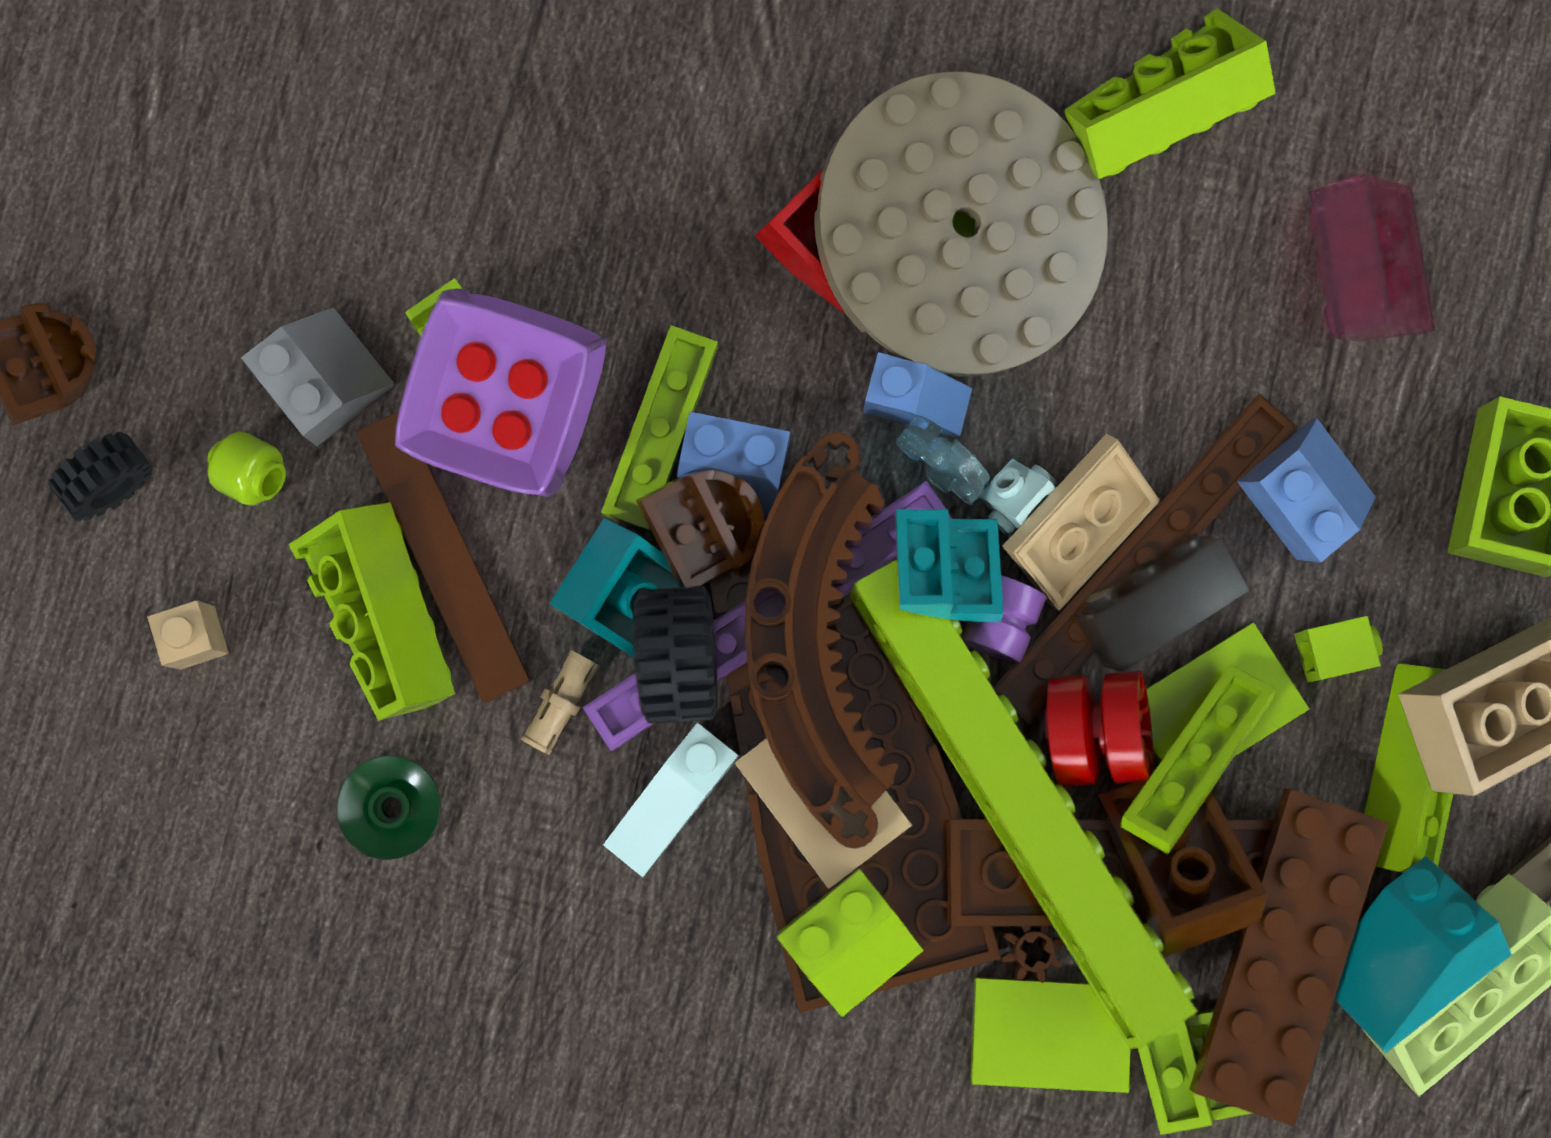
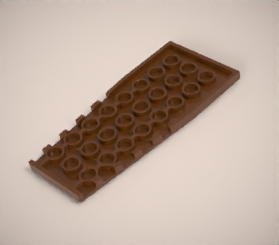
M754 555L741 567L731 568L709 580L716 619L746 600ZM848 595L841 600L840 604L830 607L840 613L839 623L831 625L827 629L840 633V641L829 647L828 650L842 653L843 657L841 663L831 668V671L846 673L847 679L837 688V692L852 693L853 699L844 707L845 713H861L862 717L854 725L853 729L855 732L871 731L872 735L865 744L866 749L871 750L878 747L884 749V753L878 762L881 767L894 762L898 765L893 778L895 782L886 791L912 824L911 827L858 866V868L924 950L872 992L875 993L1000 959L1001 956L992 926L948 925L947 819H962L960 808L926 720ZM747 663L726 676L740 757L766 739L757 714L749 682ZM777 664L764 666L758 675L759 685L768 692L781 691L788 682L786 670ZM745 778L758 858L777 930L779 931L830 889H828ZM782 945L799 1013L831 1005Z

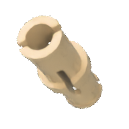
M570 650L549 690L545 688L540 697L544 700L521 740L550 755L571 715L576 717L580 707L577 704L596 670H598L599 665Z

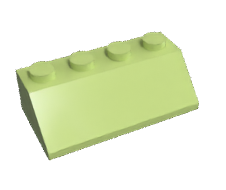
M1510 874L1506 875L1496 885L1486 887L1478 895L1476 902L1499 922L1512 955L1387 1053L1370 1038L1407 1085L1419 1097L1551 986V907Z

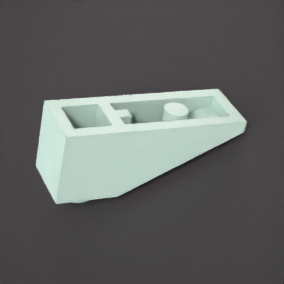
M697 723L658 771L603 845L640 876L644 877L739 756Z

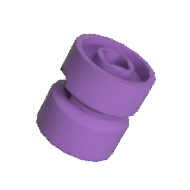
M1001 575L1004 611L1001 622L965 621L960 637L965 645L982 653L1010 663L1021 664L1031 639L1025 630L1026 626L1037 623L1047 597L1026 584Z

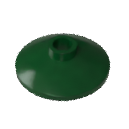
M381 756L359 765L346 778L337 801L338 822L348 842L361 853L382 860L403 858L421 849L433 836L441 815V798L434 779L416 762L399 756ZM392 797L398 799L401 803V812L394 818L388 816L384 809L386 801Z

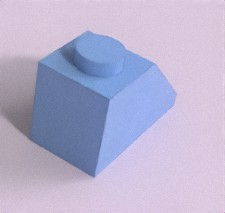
M878 352L863 413L959 438L972 388L928 365Z

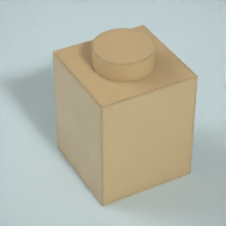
M196 600L147 616L162 666L181 670L229 654L218 615L213 605Z

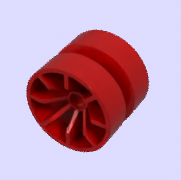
M1137 670L1106 673L1101 688V703L1096 702L1094 689L1087 675L1053 677L1049 680L1047 707L1044 716L1045 738L1058 784L1062 787L1096 785L1101 770V752L1103 755H1106L1108 768L1115 783L1148 781L1153 774L1154 752L1150 705L1143 672Z

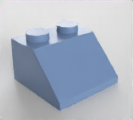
M690 412L679 460L677 478L691 472L717 470L743 479L752 487L761 502L765 524L781 489L790 446V431Z
M1317 418L1311 419L1237 481L1294 558L1301 561L1321 563L1361 529L1376 498Z

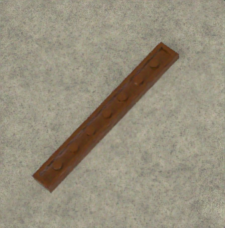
M1259 393L1028 647L1021 664H1013L992 687L997 696L1004 695L1014 707L1017 715L1027 725L1030 724L1047 705L1049 680L1053 677L1073 676L1237 495L1242 489L1237 481L1283 444L1298 426Z

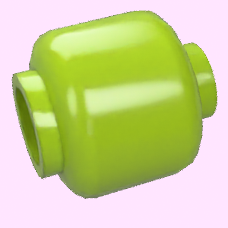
M238 431L229 434L221 441L215 443L209 451L207 473L210 484L220 493L241 504L254 506L270 500L279 493L285 482L286 470L280 451L275 446L250 433Z

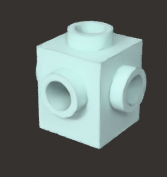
M1011 459L978 496L991 511L987 519H997L998 531L1010 538L1054 491L1058 484L1042 467L1035 464L1030 469Z

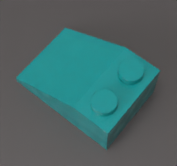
M1425 856L1387 885L1358 922L1334 1000L1387 1053L1508 959L1512 953L1499 922L1434 862Z

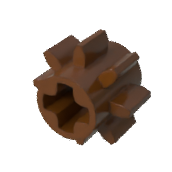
M1020 926L1021 930L1015 935L1003 932L1001 935L1010 942V951L1000 955V960L1018 963L1014 973V977L1018 980H1022L1029 970L1033 971L1038 981L1043 983L1046 978L1045 969L1050 965L1057 968L1063 967L1062 962L1055 958V948L1064 945V942L1061 938L1054 937L1050 939L1046 935L1050 926H1038L1037 930L1031 929L1030 926ZM1037 936H1039L1038 946L1044 950L1040 959L1031 957L1025 963L1027 954L1020 949L1021 944L1024 940L1033 943Z

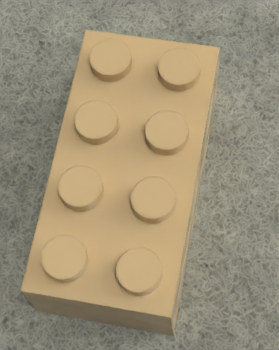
M1551 617L1399 693L1432 791L1476 796L1551 755Z

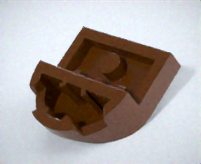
M27 304L21 306L20 315L0 321V401L12 426L68 407L86 390L93 373L95 345L88 328L75 315L69 317L61 312L51 310L48 304Z
M717 470L696 471L685 474L636 500L680 587L700 586L731 568H739L754 555L760 528L764 525L762 505L752 487L741 478Z

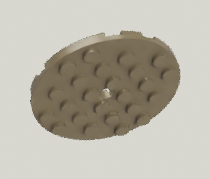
M971 72L927 74L905 81L879 95L853 118L839 139L834 143L819 179L821 185L818 195V209L815 211L814 216L819 259L827 282L845 314L862 333L867 332L876 342L886 348L889 355L925 364L942 373L954 374V376L988 375L1017 367L1040 356L1065 337L1080 320L1095 294L1104 268L1108 239L1107 210L1100 180L1094 175L1076 134L1041 99L1017 85L985 74ZM956 211L966 213L971 219L975 218L976 223L974 224V231L971 237L960 236L953 228L952 220Z

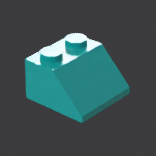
M604 518L549 604L634 658L633 607L639 590L678 588L680 586L660 550L639 535Z

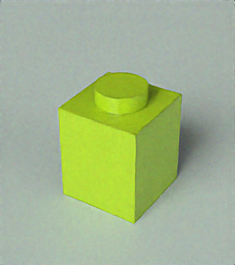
M1368 616L1307 629L1294 634L1307 683L1381 666L1378 657L1382 655L1383 651L1381 637L1377 628L1370 626Z

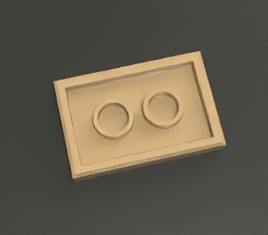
M1106 433L1002 547L1033 586L1047 597L1046 602L1060 611L1160 500L1119 440Z
M767 738L734 762L828 889L912 826L887 791H885L871 806L878 820V830L874 839L865 847L857 849L845 847L837 842L813 817L790 786L771 751ZM840 787L839 797L834 805L826 811L818 812V814L830 825L831 816L835 813L845 824L844 829L841 831L845 838L848 839L853 834L862 838L868 831L863 825L867 816L862 811L852 815L841 806V804L852 800Z

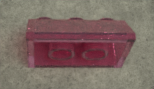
M1363 173L1309 191L1311 202L1309 223L1316 234L1319 253L1316 268L1324 285L1326 297L1324 319L1331 331L1332 338L1359 342L1434 332L1435 325L1412 187Z

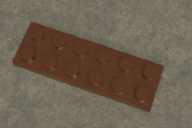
M1284 788L1257 873L1267 893L1261 921L1239 930L1189 1088L1193 1093L1295 1127L1389 822L1292 789Z

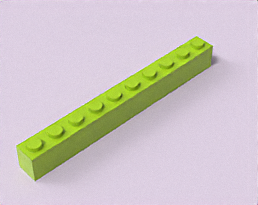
M897 559L854 583L849 598L1130 1049L1144 1047L1197 1013L1190 1001L1194 995L1188 982L1177 970L1171 971L1160 954L1164 948L1159 936L1149 924H1141L1132 910L1131 905L1134 904L1131 892L1119 877L1115 876L1112 878L1101 860L1105 855L1100 843L1090 831L1086 830L1083 832L1072 815L1075 812V806L1071 797L1061 785L1054 786L1043 769L1047 766L1042 751L1033 740L1029 739L1026 741L1015 724L1018 722V716L1014 707L1004 695L997 696L987 680L990 677V672L985 661L975 650L970 652L959 636L962 634L959 621L925 616L899 609Z

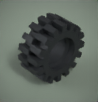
M117 432L114 436L110 433L104 435L100 442L95 439L89 442V447L82 450L79 448L73 452L75 456L72 459H65L59 464L62 468L54 470L48 485L75 521L80 522L82 519L88 521L95 514L97 517L102 516L108 508L112 507V509H115L121 505L119 503L124 498L129 499L135 495L133 491L141 489L146 484L144 480L151 477L153 467L127 433Z

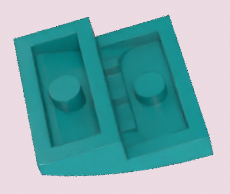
M896 509L899 609L943 619L1001 622L1004 611L997 519H949L948 509Z

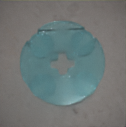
M916 415L897 438L896 444L910 458L915 461L921 459L930 468L925 475L938 489L946 494L952 490L960 499L972 505L991 485L988 482L990 479L988 472L960 442L955 440L953 443H950L943 437L939 436L937 438L936 436L943 430L940 426L923 416Z

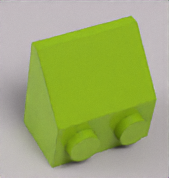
M858 867L776 933V938L841 1017L924 951Z

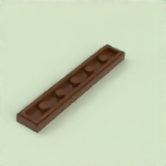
M398 411L357 430L356 433L388 501L391 502L395 516L401 525L405 538L484 704H487L532 681L430 465L395 446Z

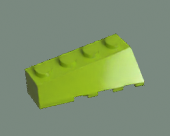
M1216 8L1204 16V27L1193 34L1192 30H1183L1171 38L1173 46L1171 49L1160 56L1145 55L1134 63L1132 75L1126 79L1113 77L1066 108L1064 111L1068 125L1076 134L1094 175L1098 179L1116 175L1122 172L1126 166L1148 155L1161 153L1168 149L1171 144L1194 133L1204 132L1210 129L1214 123L1237 112L1250 110L1259 101L1276 94L1267 42Z
M391 502L340 510L288 544L295 559L305 558L313 574L309 576L307 582L314 596L325 597L334 615L329 625L336 639L349 644L354 654L349 664L378 721L429 708L456 694L451 681L450 669L444 661L435 634L434 622L428 614L419 587L418 575L412 567L403 540L402 528L396 519Z

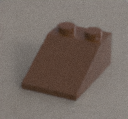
M1147 781L1134 782L1098 795L1099 805L1137 907L1144 922L1149 924L1159 936L1164 948L1160 952L1163 958L1261 921L1267 893L1212 792L1209 793L1169 854L1121 827L1122 817Z

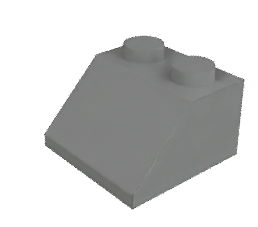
M334 308L281 326L241 357L302 436L317 447L396 386Z

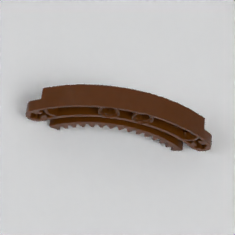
M834 432L826 434L819 439L806 457L803 455L797 462L779 491L762 528L751 565L746 595L745 647L749 682L757 714L771 751L786 779L813 817L837 842L845 847L857 849L865 847L877 834L878 820L871 806L895 782L893 778L898 765L894 762L881 767L878 762L884 753V749L878 747L867 750L865 744L872 735L871 731L855 732L853 729L854 725L862 717L861 713H845L844 707L852 701L853 695L852 693L837 692V688L846 681L847 676L846 673L831 671V668L841 663L843 659L842 653L828 650L829 647L840 641V633L827 629V627L839 623L840 613L828 606L840 604L843 593L833 586L845 584L848 573L839 566L851 565L854 554L847 547H859L863 536L857 529L868 531L873 521L869 512L880 515L885 502L879 493L880 488L873 482L871 484L868 483L856 472L860 458L857 443L845 433ZM829 446L836 451L843 446L848 450L845 460L849 465L843 468L841 465L836 464L825 475V479L832 481V484L827 489L823 477L818 472L827 461L828 455L824 449ZM812 461L815 469L808 466ZM765 591L777 592L785 601L784 610L775 617H764L755 609L754 604L757 597ZM777 664L786 670L788 682L781 691L768 692L759 685L758 675L764 666ZM840 787L852 800L841 804V806L852 815L862 811L867 816L863 825L868 831L862 838L856 834L851 835L848 839L845 838L841 833L845 824L835 813L831 816L830 825L818 814V812L826 811L834 805L839 797Z

